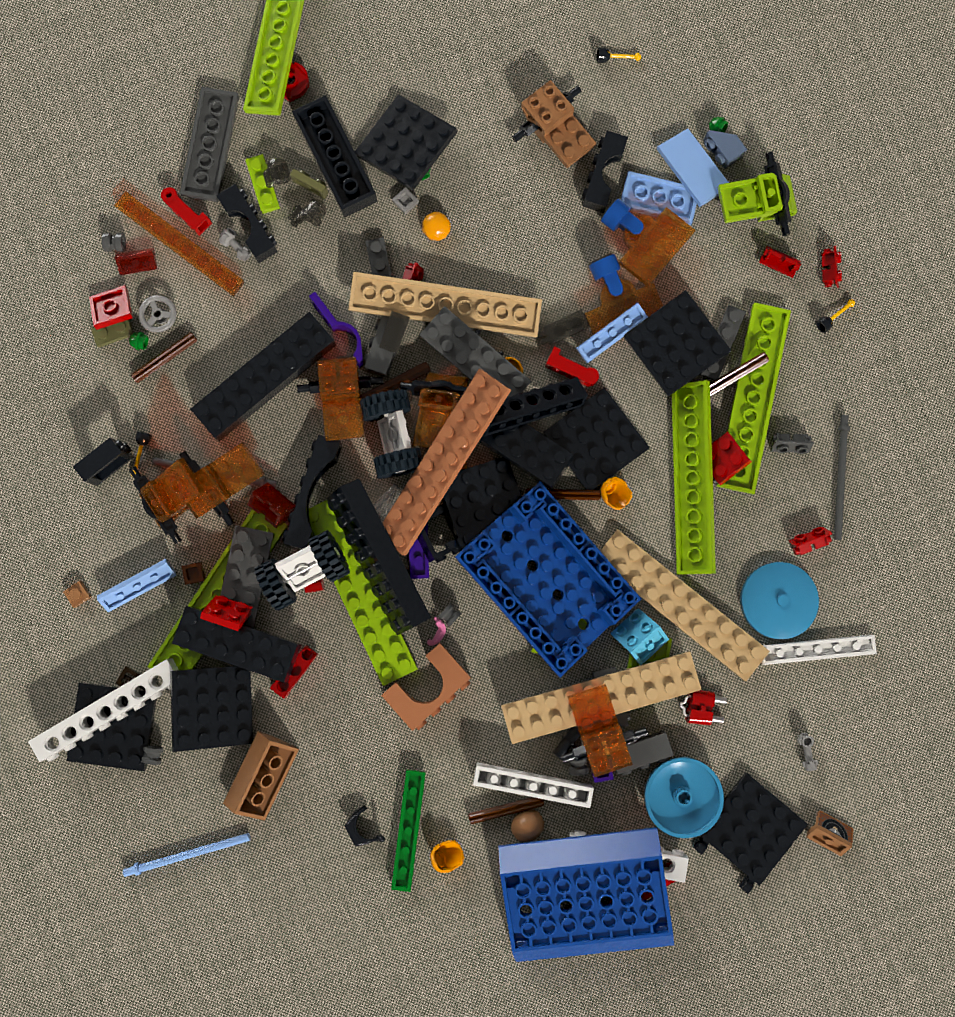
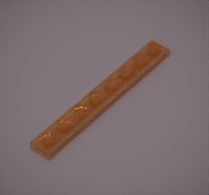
M125 191L114 206L231 296L234 297L245 283L239 276Z

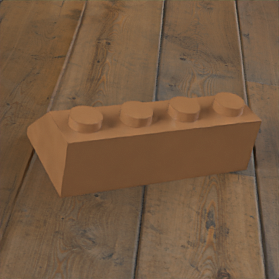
M257 732L223 804L234 814L265 821L299 748L272 735Z

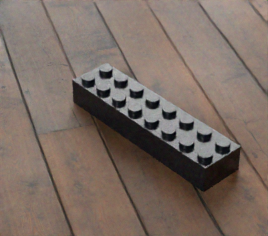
M309 311L190 408V410L211 435L220 442L336 346L335 341Z
M360 479L340 486L326 498L328 507L334 512L337 524L345 534L346 542L351 545L356 561L360 563L365 578L369 580L372 586L373 594L378 598L383 613L387 615L390 621L391 629L396 635H399L427 621L431 616Z

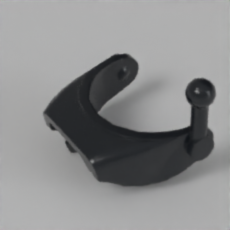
M365 805L355 810L344 825L355 847L374 841H385V837L381 834L372 839H365L357 832L356 820L362 812L368 809Z

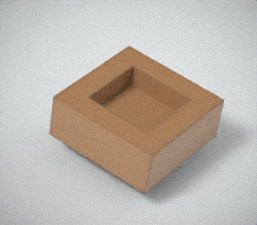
M78 581L63 591L73 608L78 607L92 597L82 581Z

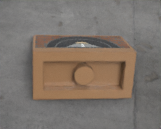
M819 810L816 816V824L807 831L806 838L842 856L852 848L854 829Z

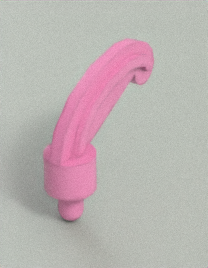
M434 617L438 630L433 640L429 639L427 641L429 646L438 644L446 633L444 622L437 617Z

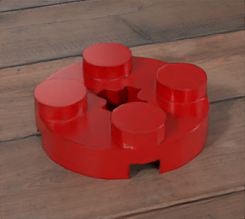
M297 62L291 63L288 77L290 79L295 78L294 83L287 84L284 99L289 102L302 97L310 86L306 69Z

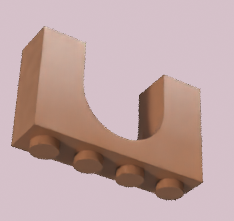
M441 642L426 655V658L440 672L443 679V689L438 697L428 702L417 701L406 692L398 681L381 695L412 731L415 728L420 730L427 723L425 720L430 715L434 717L441 711L440 706L444 702L448 704L456 697L454 693L458 689L463 691L470 684L468 680L471 679V676Z

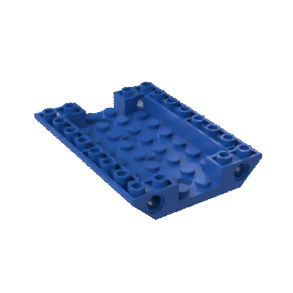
M541 482L519 498L455 556L559 678L588 651L586 648L609 626L615 625L641 600L640 596ZM503 531L510 533V541L503 540ZM530 560L536 564L534 571L529 570L527 567V563ZM554 590H559L561 592L560 600L554 599ZM580 619H584L587 622L584 630L578 626Z
M657 827L498 846L500 877L510 943L516 962L674 945ZM644 892H650L653 896L650 900H644L641 895ZM604 896H608L612 899V902L605 905L601 902V899ZM563 901H569L572 906L569 909H564L560 904ZM528 905L532 911L530 913H523L520 908Z

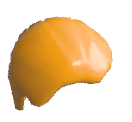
M617 477L607 479L600 490L603 501L616 510L624 508L632 498V491L628 488L626 482Z
M447 840L437 844L430 854L433 868L440 873H449L463 864L465 859L461 845L455 840Z

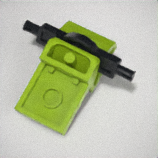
M771 151L765 154L767 165L764 167L765 174L758 175L753 179L719 184L717 188L725 223L757 218L758 222L775 219L776 225L781 226L782 236L790 235L788 223L791 222V216H794L798 211L791 178L789 175L781 173L780 164L775 162L773 152Z

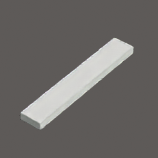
M875 635L763 645L770 652L760 665L877 654Z

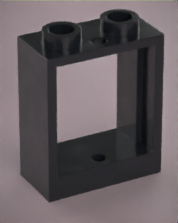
M108 438L76 463L73 468L84 482L98 486L134 457L130 453L132 449L127 443H122L119 439Z
M442 504L435 509L429 520L443 514L456 539L445 505ZM424 528L417 538L429 563L434 560L436 563H439L447 558L446 554L452 552L455 555L461 551L457 547L436 553Z

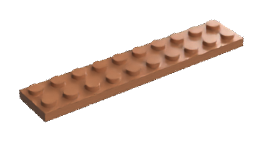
M480 368L383 521L391 541L401 555H407L511 392L510 388Z

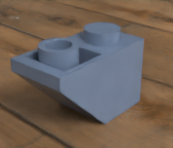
M710 130L703 139L705 147L712 151L716 162L722 165L724 169L741 159L747 151V148L735 134Z

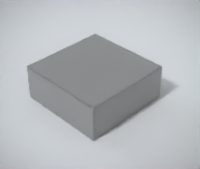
M406 187L392 199L393 203L405 215L419 203V200Z

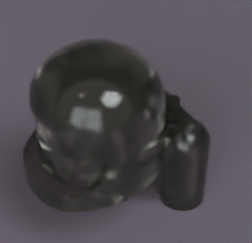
M274 157L268 161L267 169L263 172L266 187L271 188L274 186V183L286 184L291 180L288 164L283 158Z
M311 199L304 208L301 205H296L289 214L288 219L291 220L290 224L293 227H297L305 220L315 226H320L322 223L321 219L326 214L327 209L321 200Z

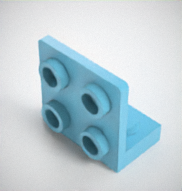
M639 608L611 632V635L629 651L640 665L647 661L669 640L661 627Z

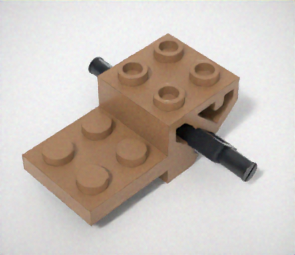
M550 80L522 101L521 109L527 121L519 127L520 130L511 136L513 141L517 143L524 136L528 137L534 132L542 143H546L566 168H569L596 147L597 143L573 115L574 107L571 103L574 101L573 98L582 92L580 87L576 86L569 92L561 93Z

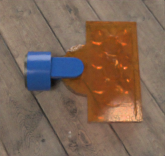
M615 199L603 213L601 222L613 232L618 228L624 231L623 239L629 250L621 258L619 264L648 287L696 230L667 207L654 220L650 216L643 214L635 217L630 213L631 208L620 199Z
M607 254L590 263L589 268L594 280L597 281L603 278L606 284L600 292V307L584 313L592 335L636 303H639L648 317L663 307L654 283L636 290L630 281L619 278L617 271L621 270L615 254Z

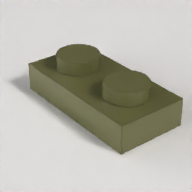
M293 168L290 177L294 183L323 199L327 197L328 190L323 181L319 179L314 180L305 171H298Z
M130 319L98 330L95 327L91 328L95 343L99 348L126 339L134 333Z

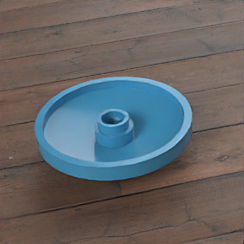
M774 562L760 566L748 576L741 590L740 604L746 621L756 632L773 639H789L800 635L811 626L818 612L819 596L813 580L804 570L790 563Z
M675 757L662 762L651 772L644 788V804L650 819L660 830L673 837L693 838L704 834L714 826L723 809L724 794L720 780L711 768L693 758Z

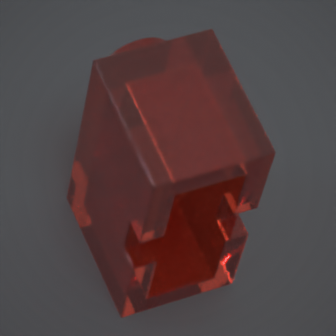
M268 482L252 492L247 504L258 514H264L266 516L265 520L275 528L288 521L291 511L294 512L296 506Z

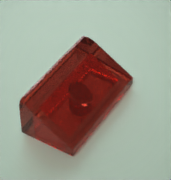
M154 248L119 253L115 256L120 275L158 269Z

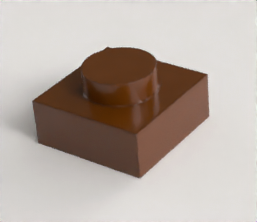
M202 562L181 566L185 585L205 581Z

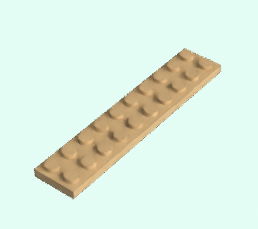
M353 272L349 311L430 323L445 306L471 329L537 338L542 299Z
M618 529L600 550L640 598L743 681L746 682L770 652Z
M688 651L503 704L501 707L511 743L515 744L702 689L691 652Z

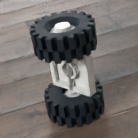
M403 389L389 390L361 399L360 405L364 421H377L384 455H379V457L373 459L377 478L386 479L414 473L423 458L420 448H411L410 445L411 440L407 432L406 419L403 415L411 411L407 391Z
M328 530L310 538L309 546L279 562L272 558L254 569L257 576L256 579L263 590L264 596L267 597V601L271 603V606L276 611L296 602L295 592L325 576L333 583L350 574L347 560L334 536Z

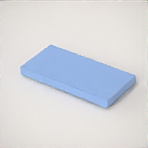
M689 129L684 130L657 147V151L699 207L719 196L717 188L719 184L729 183Z
M632 171L627 172L621 201L628 205L631 211L691 226L697 203L683 184Z

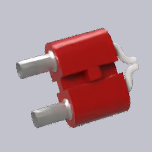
M699 690L685 696L684 701L680 702L679 707L682 708L687 723L710 726L712 722L724 723L723 716L713 715L712 707H714L715 703L726 704L727 699L726 697L715 696V693L712 691ZM686 701H687V703H689V704H688V707H686V712H685V707L683 706V704H685Z

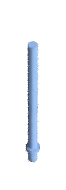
M249 833L146 863H135L132 867L123 869V876L141 875L142 872L251 841Z

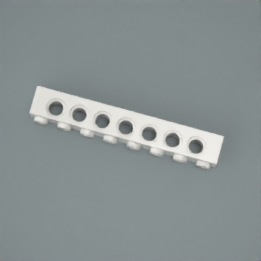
M172 658L164 660L29 740L28 743L38 761L47 760L50 762L59 757L58 753L65 750L67 752L77 746V741L81 739L83 742L94 736L92 732L97 729L103 731L111 726L110 722L114 719L119 721L128 716L127 712L134 709L136 711L145 706L144 702L150 698L152 701L163 695L161 691L166 688L171 690L170 671L179 670ZM158 675L161 676L163 679V683L161 686L157 685L156 683V677ZM140 686H143L146 690L144 696L139 694ZM123 696L127 697L128 699L127 706H124L122 704L121 700ZM106 706L111 710L110 716H107L104 712ZM88 717H91L93 719V726H90L88 724ZM71 727H74L76 730L75 737L70 733ZM54 737L59 741L58 747L53 744Z

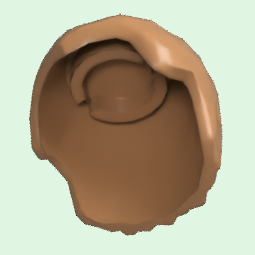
M526 810L514 817L511 823V831L518 841L530 842L537 839L543 832L545 822L537 810Z

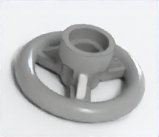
M154 295L142 302L138 315L144 328L151 332H163L174 324L177 313L175 305L169 298ZM156 301L166 303L171 312H166L164 309L159 308ZM150 304L152 308V316L148 321H146L144 312L146 307ZM161 312V315L156 317L157 313ZM155 322H156L157 324H164V323H166L165 325L160 326V327H154V326H153V325L155 324Z

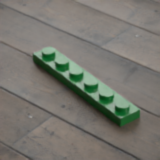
M406 770L391 890L411 892L426 771Z

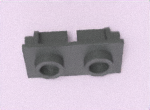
M776 433V435H772V442L775 443L771 452L809 453L814 441H812L811 436H808V434H793V440H790V434Z

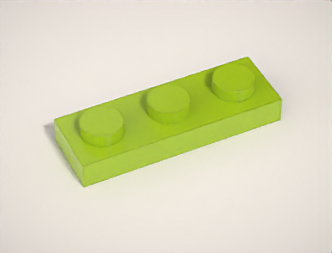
M261 154L245 159L262 214L280 209L264 155Z

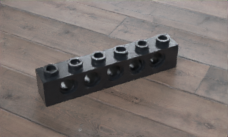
M577 377L565 379L556 384H548L539 389L534 388L522 394L517 393L505 399L483 436L582 407L588 393Z

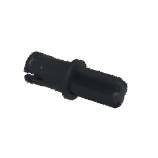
M581 725L571 727L568 733L562 736L563 739L556 749L553 750V753L562 760L561 755L566 754L572 746H575L574 743L582 734L584 728Z

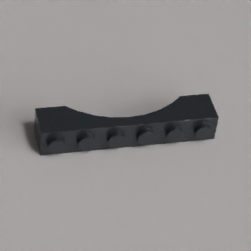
M318 435L317 440H314L312 443L311 451L313 453L311 458L307 459V472L301 478L300 494L297 493L295 496L294 505L296 506L294 512L291 511L288 523L290 525L288 530L284 531L282 538L287 548L300 551L309 546V539L315 536L309 519L311 495L319 479L331 467L337 464L342 449L340 440Z

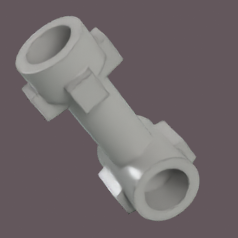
M224 229L220 234L219 242L226 247L231 245L237 252L239 260H248L251 256L250 249L247 246L242 247L234 239L237 234L233 229Z
M801 733L797 738V743L803 746L805 761L802 762V765L805 767V771L817 770L818 760L813 759L811 750L814 738L808 736L807 733Z

